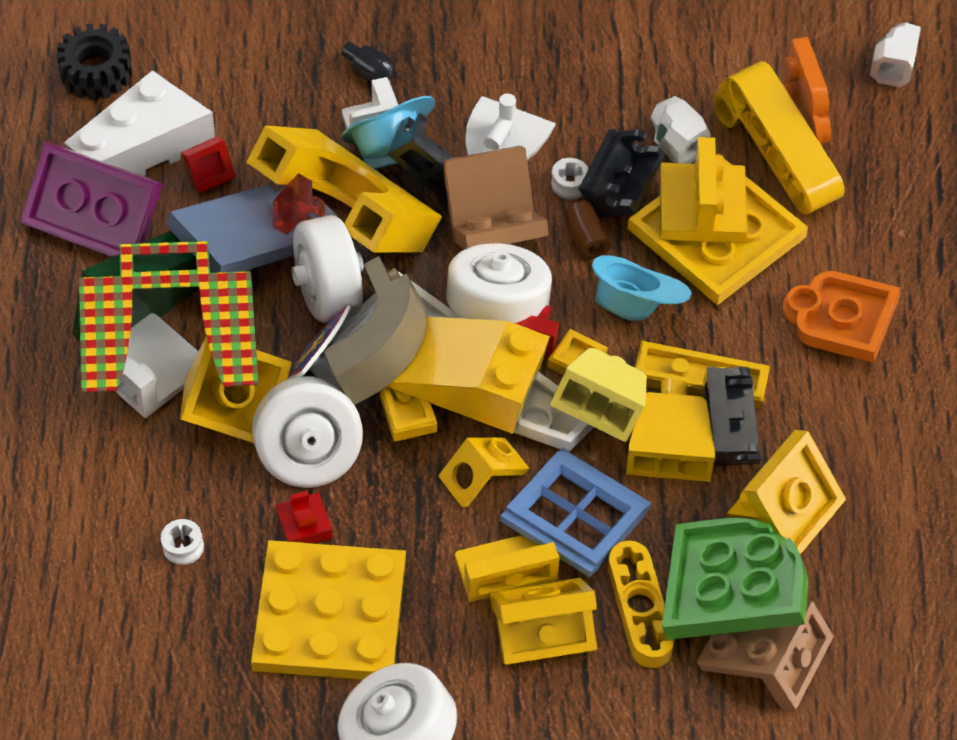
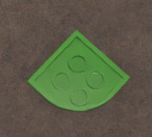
M721 518L676 524L662 629L667 640L804 625L808 577L798 548L790 538L786 539L774 532L770 524L754 519Z

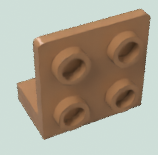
M521 145L443 161L453 242L463 249H467L481 244H511L549 236L547 219L535 213L533 209L525 147Z
M807 600L804 625L711 635L697 664L702 671L761 678L780 708L796 710L834 636L814 602Z

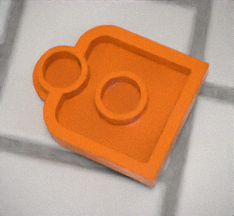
M809 38L792 39L789 57L784 58L785 79L782 84L822 146L823 143H829L831 140V125L828 117V90Z
M826 271L815 276L810 286L799 285L792 288L783 300V314L788 321L796 325L797 336L804 344L874 363L900 299V287L841 272Z

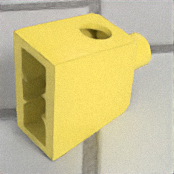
M588 348L567 367L549 405L619 440L627 442L646 404L647 375L643 371L626 364L624 359L619 356H610L595 348Z

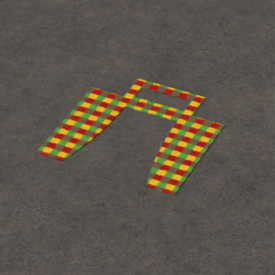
M208 241L119 244L120 276L79 278L82 393L118 390L127 358L131 333L132 289L199 287L205 332L210 352L223 386L259 385L251 271L210 273ZM196 253L197 270L133 272V255Z

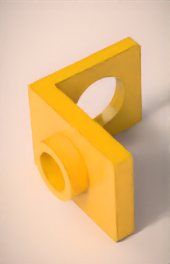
M466 438L441 471L439 478L462 507H468L491 476L525 475L530 468L506 438ZM463 463L468 464L473 472L472 483L467 489L461 488L456 478L457 470Z

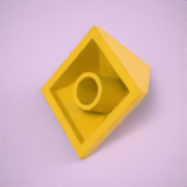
M206 336L185 376L180 420L254 444L252 424L256 409L263 397L272 388L287 380L292 362L256 350L259 385L224 387L216 370Z

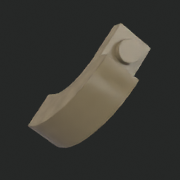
M379 256L364 264L377 295L376 306L371 317L355 333L324 349L336 380L354 405L388 386L407 368L423 342L427 327L424 303L407 273L400 276L396 268L387 271Z

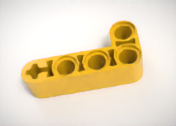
M760 61L725 78L713 97L715 114L726 128H732L743 123L798 211L808 215L843 197L845 189L840 174L771 66L765 61Z

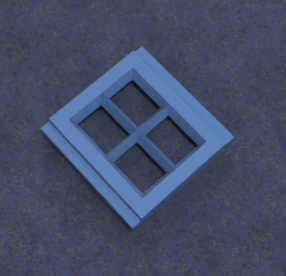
M562 448L560 451H557L509 503L506 510L501 514L500 521L537 545L554 542L560 557L559 559L586 576L591 577L607 561L612 548L616 544L623 542L641 522L651 508V502ZM560 475L587 492L576 506L548 489ZM540 496L569 513L557 527L529 510ZM595 497L623 514L612 527L583 511ZM576 518L604 535L593 549H590L564 532Z

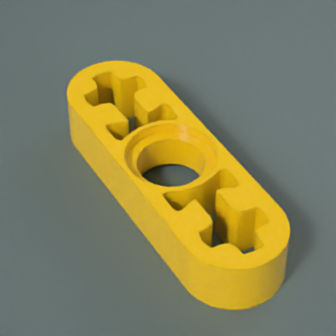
M620 542L610 552L608 574L632 657L638 664L647 668H658L670 660L674 639L667 640L662 629L665 603L651 556L647 548L638 542ZM630 558L631 563L637 565L635 581L630 582L628 567L626 564H622V559ZM643 595L648 597L654 606L647 612H636L629 607L628 600L633 596ZM651 625L653 640L655 643L660 644L659 650L652 651L650 645L645 644V627Z

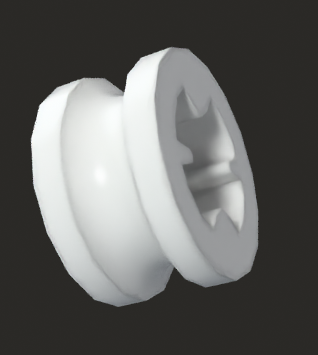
M564 158L557 161L552 169L551 187L553 192L563 199L572 200L580 198L582 194L578 188L588 171V166L577 158ZM566 176H574V181H566Z
M178 519L166 525L161 532L160 540L163 551L169 561L179 565H186L195 562L202 555L204 542L200 527L195 522L188 519ZM181 536V539L184 540V536H189L191 544L184 547L181 543L180 548H176L174 539Z

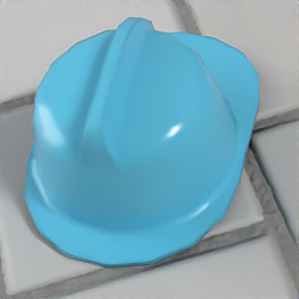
M431 96L413 98L378 116L359 121L342 133V140L346 143L356 144L365 163L375 170L398 164L387 153L402 120L411 117L415 121L419 113L427 116L434 108L435 100Z
M602 255L595 258L592 264L594 273L599 277L595 296L596 303L618 317L629 321L643 320L651 316L659 304L683 303L690 299L692 293L689 287L681 281L645 269L624 258Z

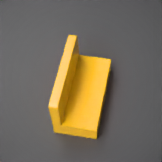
M523 535L459 550L455 553V561L469 602L489 598V592L558 581L560 557L554 542L537 545Z

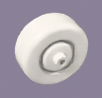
M334 215L300 222L296 226L293 235L295 267H292L291 271L293 281L296 286L301 287L311 314L317 321L328 323L343 308L349 305L351 308L346 318L357 315L363 302L361 271L364 270V264L361 254L355 250L352 238L345 224Z
M501 243L475 245L458 253L450 262L446 299L451 310L460 318L501 320L516 323L531 315L538 316L546 305L549 306L552 275L544 260L527 249Z
M302 376L283 381L263 397L253 418L252 435L262 464L275 478L291 486L314 488L337 480L351 468L361 449L363 428L356 407L339 386L323 378Z
M412 663L390 665L367 676L349 694L339 715V739L451 740L457 722L456 705L450 693L429 669Z

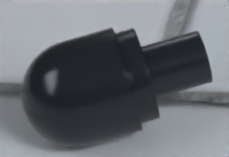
M348 41L342 48L341 55L352 61V69L355 70L357 75L372 83V80L388 77V80H390L393 76L394 64L392 59L374 46L365 45L360 48Z

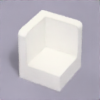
M388 77L372 80V102L342 109V118L346 129L359 121L378 116L398 105Z

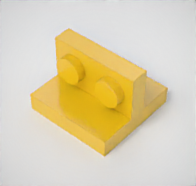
M698 137L695 164L661 163V240L746 243L745 166L723 165V155H716L715 138Z
M794 430L744 488L739 500L727 512L729 518L754 519L770 524L774 532L786 539L790 538L801 554L844 503L846 498L809 432Z
M581 578L489 592L491 610L497 619L502 662L505 665L597 650L592 610L597 609L595 591Z

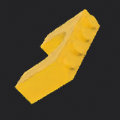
M265 125L246 163L276 184L307 186L324 192L351 207L352 210L344 224L350 236L372 252H423L442 218L433 209L317 129Z

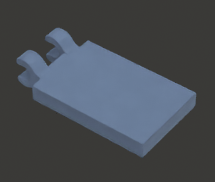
M269 185L171 211L166 226L181 242L208 241L209 268L211 273L242 272L294 256L293 235L296 226L300 222L328 215H337L326 204H321L313 208L305 216L301 212L304 210L305 205L298 198L301 195L310 193L311 189L307 186L285 185L281 190L275 192Z

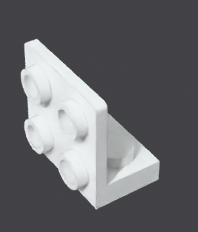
M151 313L131 328L124 371L118 390L115 392L146 419L184 389L185 376L198 351L155 313Z

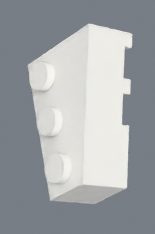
M151 71L65 141L64 147L145 176L146 169L166 160L169 165L181 160L180 154L182 151L214 138L213 113L163 77Z

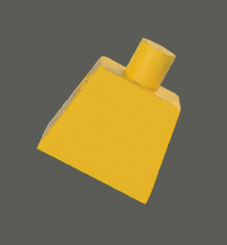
M677 377L666 378L661 382L660 393H646V404L634 426L629 443L626 475L711 482L715 448L707 400L702 396L687 395V382Z

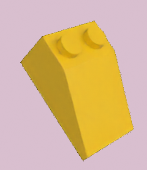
M427 317L425 336L417 354L407 368L387 387L513 434L540 370L550 336L510 321Z

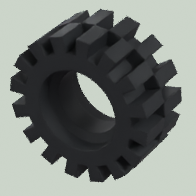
M93 23L86 24V31H81L78 26L73 29V37L66 33L62 37L63 43L59 42L57 46L58 53H56L62 85L65 84L66 90L70 93L75 90L76 97L83 98L84 94L88 93L89 100H96V94L102 93L103 99L109 98L110 90L118 94L122 91L121 84L128 85L130 82L129 76H132L133 72L127 38L124 34L120 36L119 30L114 27L108 32L106 24H100L98 30L93 28ZM93 57L108 59L107 62L98 66L81 64L86 59Z

